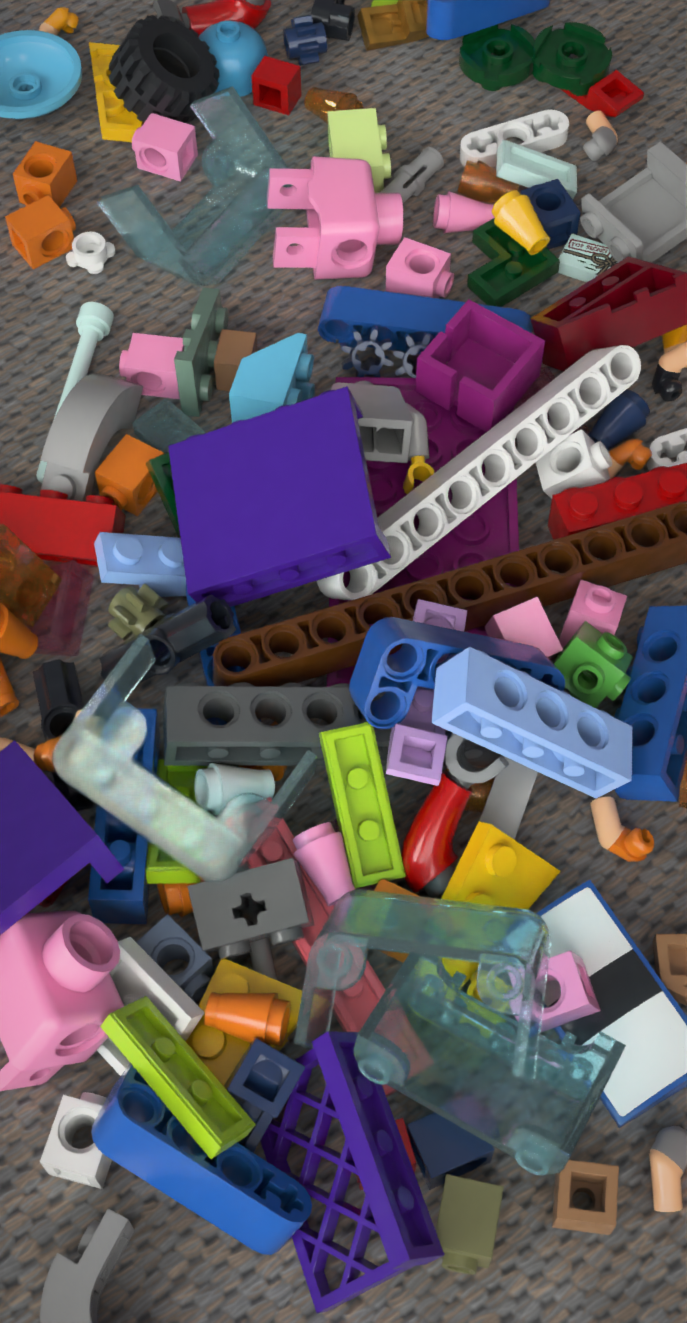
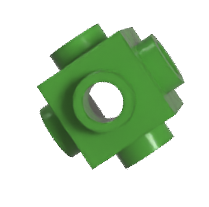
M585 621L564 646L563 651L554 659L553 664L564 676V689H568L572 697L597 708L606 696L614 701L627 686L631 677L626 674V671L633 656L627 653L626 646L616 636L608 632L602 634Z

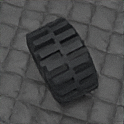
M151 15L147 16L145 20H138L134 24L109 63V70L111 71L109 75L110 84L116 87L114 93L118 99L124 101L125 104L123 106L129 112L133 111L138 115L137 119L145 123L149 115L154 113L189 124L216 91L219 84L217 80L220 77L219 69L215 67L217 61L215 56L209 53L210 47L207 43L201 41L193 29L189 30L184 27V23L178 20L173 22L167 16L161 15L158 19Z

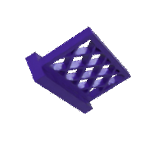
M327 1031L311 1041L313 1049L295 1059V1061L304 1065L305 1069L288 1098L282 1123L272 1119L260 1140L268 1163L298 1181L312 1198L327 1205L319 1233L312 1230L306 1220L292 1236L316 1313L332 1310L414 1266L426 1265L445 1255L364 1035L361 1032ZM317 1065H320L326 1082L322 1099L306 1092L312 1069ZM303 1102L319 1110L311 1138L295 1130ZM332 1117L339 1119L346 1138L342 1153L325 1146ZM292 1141L308 1149L300 1177L291 1173L287 1161ZM321 1156L338 1165L330 1193L313 1185ZM352 1172L359 1176L365 1192L362 1210L344 1201ZM340 1213L358 1222L350 1250L333 1241ZM371 1230L379 1233L389 1262L381 1266H377L364 1259ZM329 1253L346 1263L340 1288L332 1292L324 1272ZM360 1271L365 1273L358 1278Z

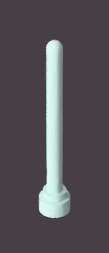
M86 302L80 308L76 325L81 337L56 414L72 388L82 378L87 376L97 341H101L110 332L114 314L107 306L101 303ZM40 461L36 474L40 483L43 482L47 462Z

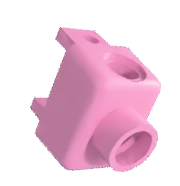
M312 156L310 169L270 168L267 208L306 209L308 228L276 227L273 250L274 268H313L315 280L367 277L372 271L377 245L400 244L403 231V203L401 194L375 193L371 166L367 161L362 159ZM286 184H291V185H293V186L287 187V188H286V187H282V186H284V185H286ZM294 243L299 244L297 246H290V244Z
M77 911L27 913L0 935V1038L9 1058V1062L0 1070V1091L41 1085L47 1082L64 1065L87 1061L108 1038V1035L100 1026L110 1013L124 1007V1004L110 974L119 963V944L112 931L102 921Z

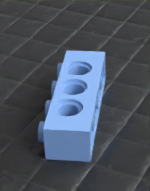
M470 646L436 668L432 712L433 724L594 798H598L632 781L631 725Z

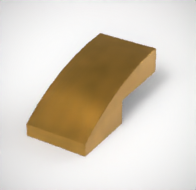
M398 0L397 4L361 8L357 15L366 51L410 43L429 37L426 33L427 0Z

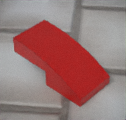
M615 70L591 86L587 95L577 96L569 90L561 89L585 108L593 112L602 111L605 116L617 117L644 97V92L618 70Z

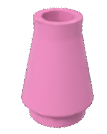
M448 191L447 195L438 194L434 206L433 227L443 229L444 234L473 231L495 218L492 215L494 205L485 204Z
M331 822L312 827L293 838V843L297 849L293 855L321 892L327 906L338 904L357 894L352 883L342 833L335 832Z

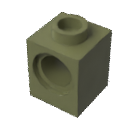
M446 1174L436 1226V1233L445 1254L440 1257L443 1258L441 1265L443 1268L471 1275L476 1274L477 1266L489 1268L493 1256L504 1186Z

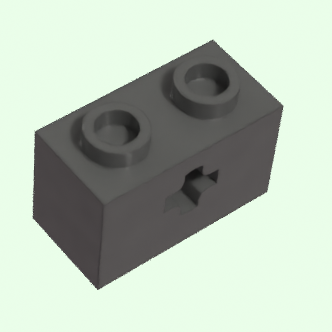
M294 858L187 886L202 951L210 953L218 951L220 960L252 952L250 943L271 937L273 946L304 938L302 929L315 925L300 864ZM251 898L257 903L266 906V911H262L257 915L258 923L255 925L252 921L241 918L240 912L249 908L248 900Z

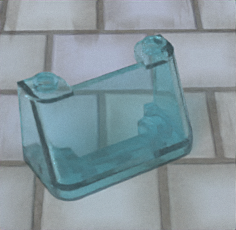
M422 934L357 1035L354 1057L358 1062L360 1072L370 1081L392 1087L515 1158L518 1164L528 1172L535 1175L560 1173L565 1168L626 1045L601 1031L597 1038L588 1045L574 1044L577 1036L568 1031L560 1045L461 991L466 975L456 971L454 976L451 977L445 970L442 957L447 947Z

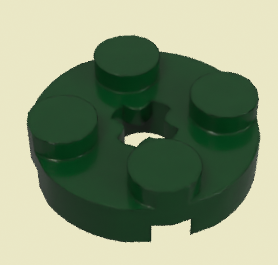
M567 22L564 25V29L552 31L553 25L545 28L539 33L534 43L532 54V73L534 78L556 88L569 90L577 96L587 95L589 88L608 74L612 50L611 47L608 50L605 46L606 38L597 29L577 22ZM571 54L578 56L575 59L569 58Z
M498 24L464 35L459 52L460 68L468 78L481 84L482 88L488 91H497L502 87L516 85L533 74L532 54L535 40L525 29L511 24L510 30L498 29Z

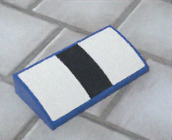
M591 880L574 888L537 912L507 934L498 946L515 971L570 950L583 959L601 1011L553 1029L619 1128L687 1087V1016ZM549 981L541 988L539 1001L543 1008L551 1007L559 1000L561 987L558 981Z

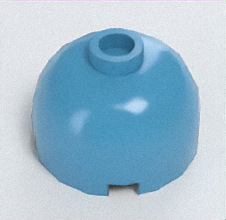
M221 21L207 27L198 38L207 43L210 47L209 53L213 54L217 61L215 67L219 69L220 77L217 80L219 83L213 95L223 97V93H235L236 97H241L252 93L251 75L263 57L268 56L265 41L253 27L238 21Z

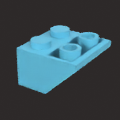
M296 333L241 359L229 392L232 423L274 411L283 405H292L314 397L315 384L309 383L313 371L314 355L308 354L307 334Z

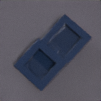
M256 1037L224 1085L225 1089L256 1124L245 1138L237 1142L253 1153L273 1117L277 1118L305 1069L304 1065Z

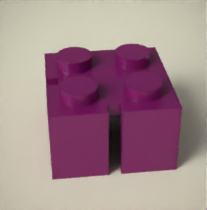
M468 299L446 324L445 333L440 331L417 357L415 392L448 411L454 405L457 406V416L487 432L506 417L539 377L545 340Z

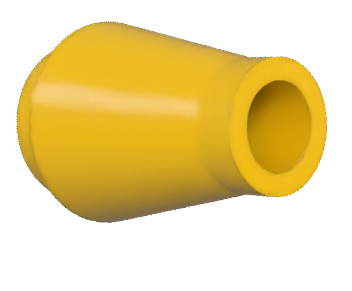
M513 190L503 195L492 208V215L495 217L494 224L523 246L530 255L539 253L548 245L550 237L544 231L527 195H521L517 190Z

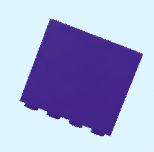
M348 386L337 390H328L319 396L292 405H283L274 411L247 420H238L229 426L205 434L193 435L184 441L168 446L187 591L195 602L213 594L218 599H225L229 607H233L391 558L388 540L378 525L358 419L363 418V413Z
M15 740L0 751V935L88 863L93 866L106 883L110 882L124 870L95 831Z

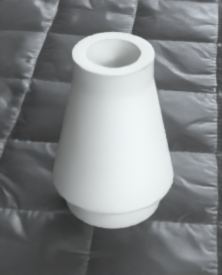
M210 763L207 769H199L196 772L194 781L195 798L201 811L210 810L212 814L218 815L263 801L269 797L272 799L275 793V781L269 769L256 770Z

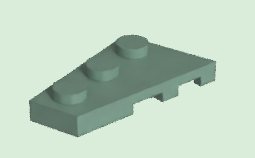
M203 287L192 313L191 330L186 329L183 335L184 351H177L174 357L182 415L199 417L203 401L210 402L212 397L213 376L209 375L210 369L214 367V359L219 342L217 341L218 335L221 334L222 329L228 328L229 319L228 308L222 307L220 289Z

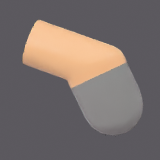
M595 111L586 119V125L591 131L593 138L586 141L583 145L584 151L592 161H598L604 154L608 156L618 142L617 133L602 111Z
M680 1126L665 1127L658 1132L649 1153L653 1207L655 1211L675 1212L683 1209L681 1177L687 1167V1131Z

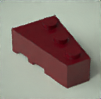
M629 256L530 318L534 334L545 340L542 363L564 372L585 354L594 349L619 345L635 347L686 325L687 272Z

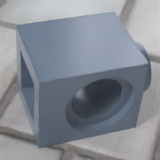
M167 914L136 943L162 969L169 961L174 959L187 961L189 964L182 973L168 976L196 1003L202 999L214 974L212 958L205 951H202V948Z

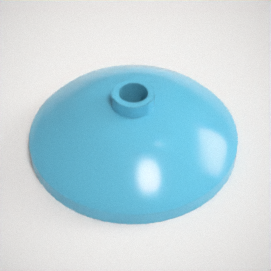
M35 30L13 31L0 35V117L16 120L37 118L57 110L72 98L81 84L82 66L77 51L70 43L54 34Z

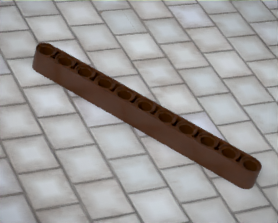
M687 502L672 504L228 637L220 641L213 653L214 686H229L234 683L244 682L256 687H280L287 683H300L355 666L366 634L371 627L369 624H374L386 617L413 621L418 599L467 610L465 632L484 626L493 615L535 597L539 598L542 607L574 598L580 580L599 586L610 587L687 563ZM506 583L514 584L517 587L509 586ZM464 596H465V597H469V598H471V599H473V600H471V601H470V600H465V599H463V598H461V597H464ZM330 637L338 640V642L329 643L322 639ZM403 644L396 645L390 650L388 655L396 653ZM288 652L292 656L280 657L275 655V653ZM231 666H240L243 667L245 670L240 672H233L227 670V668Z

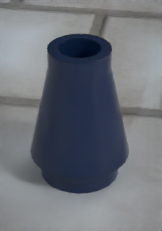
M626 389L606 405L594 427L587 435L595 443L601 441L609 451L646 425V418L650 414V409L642 397Z

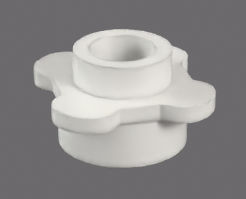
M84 232L74 238L72 242L73 251L67 253L66 261L71 267L80 266L86 268L91 274H98L104 270L106 260L115 255V247L112 243L105 242L104 237L99 233Z

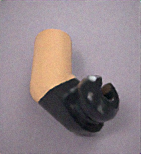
M687 341L663 354L659 359L652 380V387L655 394L659 393L664 401H674L682 394V383L678 379L682 368L687 366Z

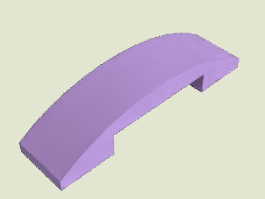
M418 599L413 621L464 632L467 610ZM449 653L443 655L436 664L443 662ZM418 686L405 719L391 728L386 774L439 786L447 736L445 735L446 729L432 723L434 689Z

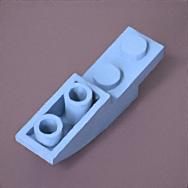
M99 532L94 542L101 583L139 585V589L143 584H147L160 597L186 596V576L180 538Z

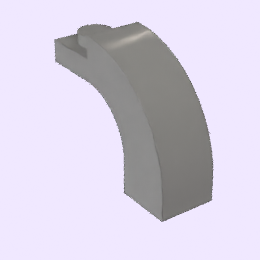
M96 373L85 376L72 388L55 416L43 448L41 461L47 462L41 490L63 492L68 495V500L85 502L86 496L92 493L95 481L94 472L98 468L108 442L120 429H132L143 390L142 385Z
M107 1209L101 1222L93 1220L84 1232L78 1246V1253L82 1255L78 1264L59 1253L56 1254L43 1288L40 1323H98V1307L104 1287L135 1231L129 1219Z

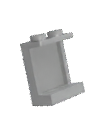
M660 141L647 150V168L599 201L590 193L581 198L582 216L580 220L584 230L590 237H597L604 243L618 263L628 256L652 263L687 238V164Z

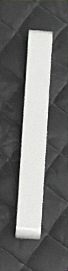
M628 345L594 349L585 354L377 518L378 525L388 540L391 558L350 570V582L346 588L343 583L344 572L317 580L319 590L325 596L332 599L355 600L372 595L634 384L641 371V361L637 352ZM515 438H517L518 441L517 449L515 446ZM483 462H484V464H485V475H484V476H483V473H482V464H483ZM449 488H451L453 493L451 504L448 499ZM415 514H417L419 518V527L417 531L414 527Z

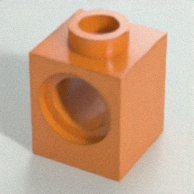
M35 141L13 173L19 203L27 206L49 195L60 207L77 182L72 152Z
M49 195L5 216L12 245L33 270L72 250L73 231L76 230L75 221L68 209L65 207L60 208Z
M126 434L94 472L100 496L113 499V505H117L121 511L124 509L138 517L158 492L146 463L150 459L163 455L164 452Z

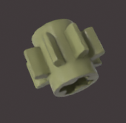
M143 584L139 591L133 586L125 587L110 602L108 610L114 619L110 621L108 627L120 638L127 641L154 626L165 616L162 611L168 606V603L147 584Z

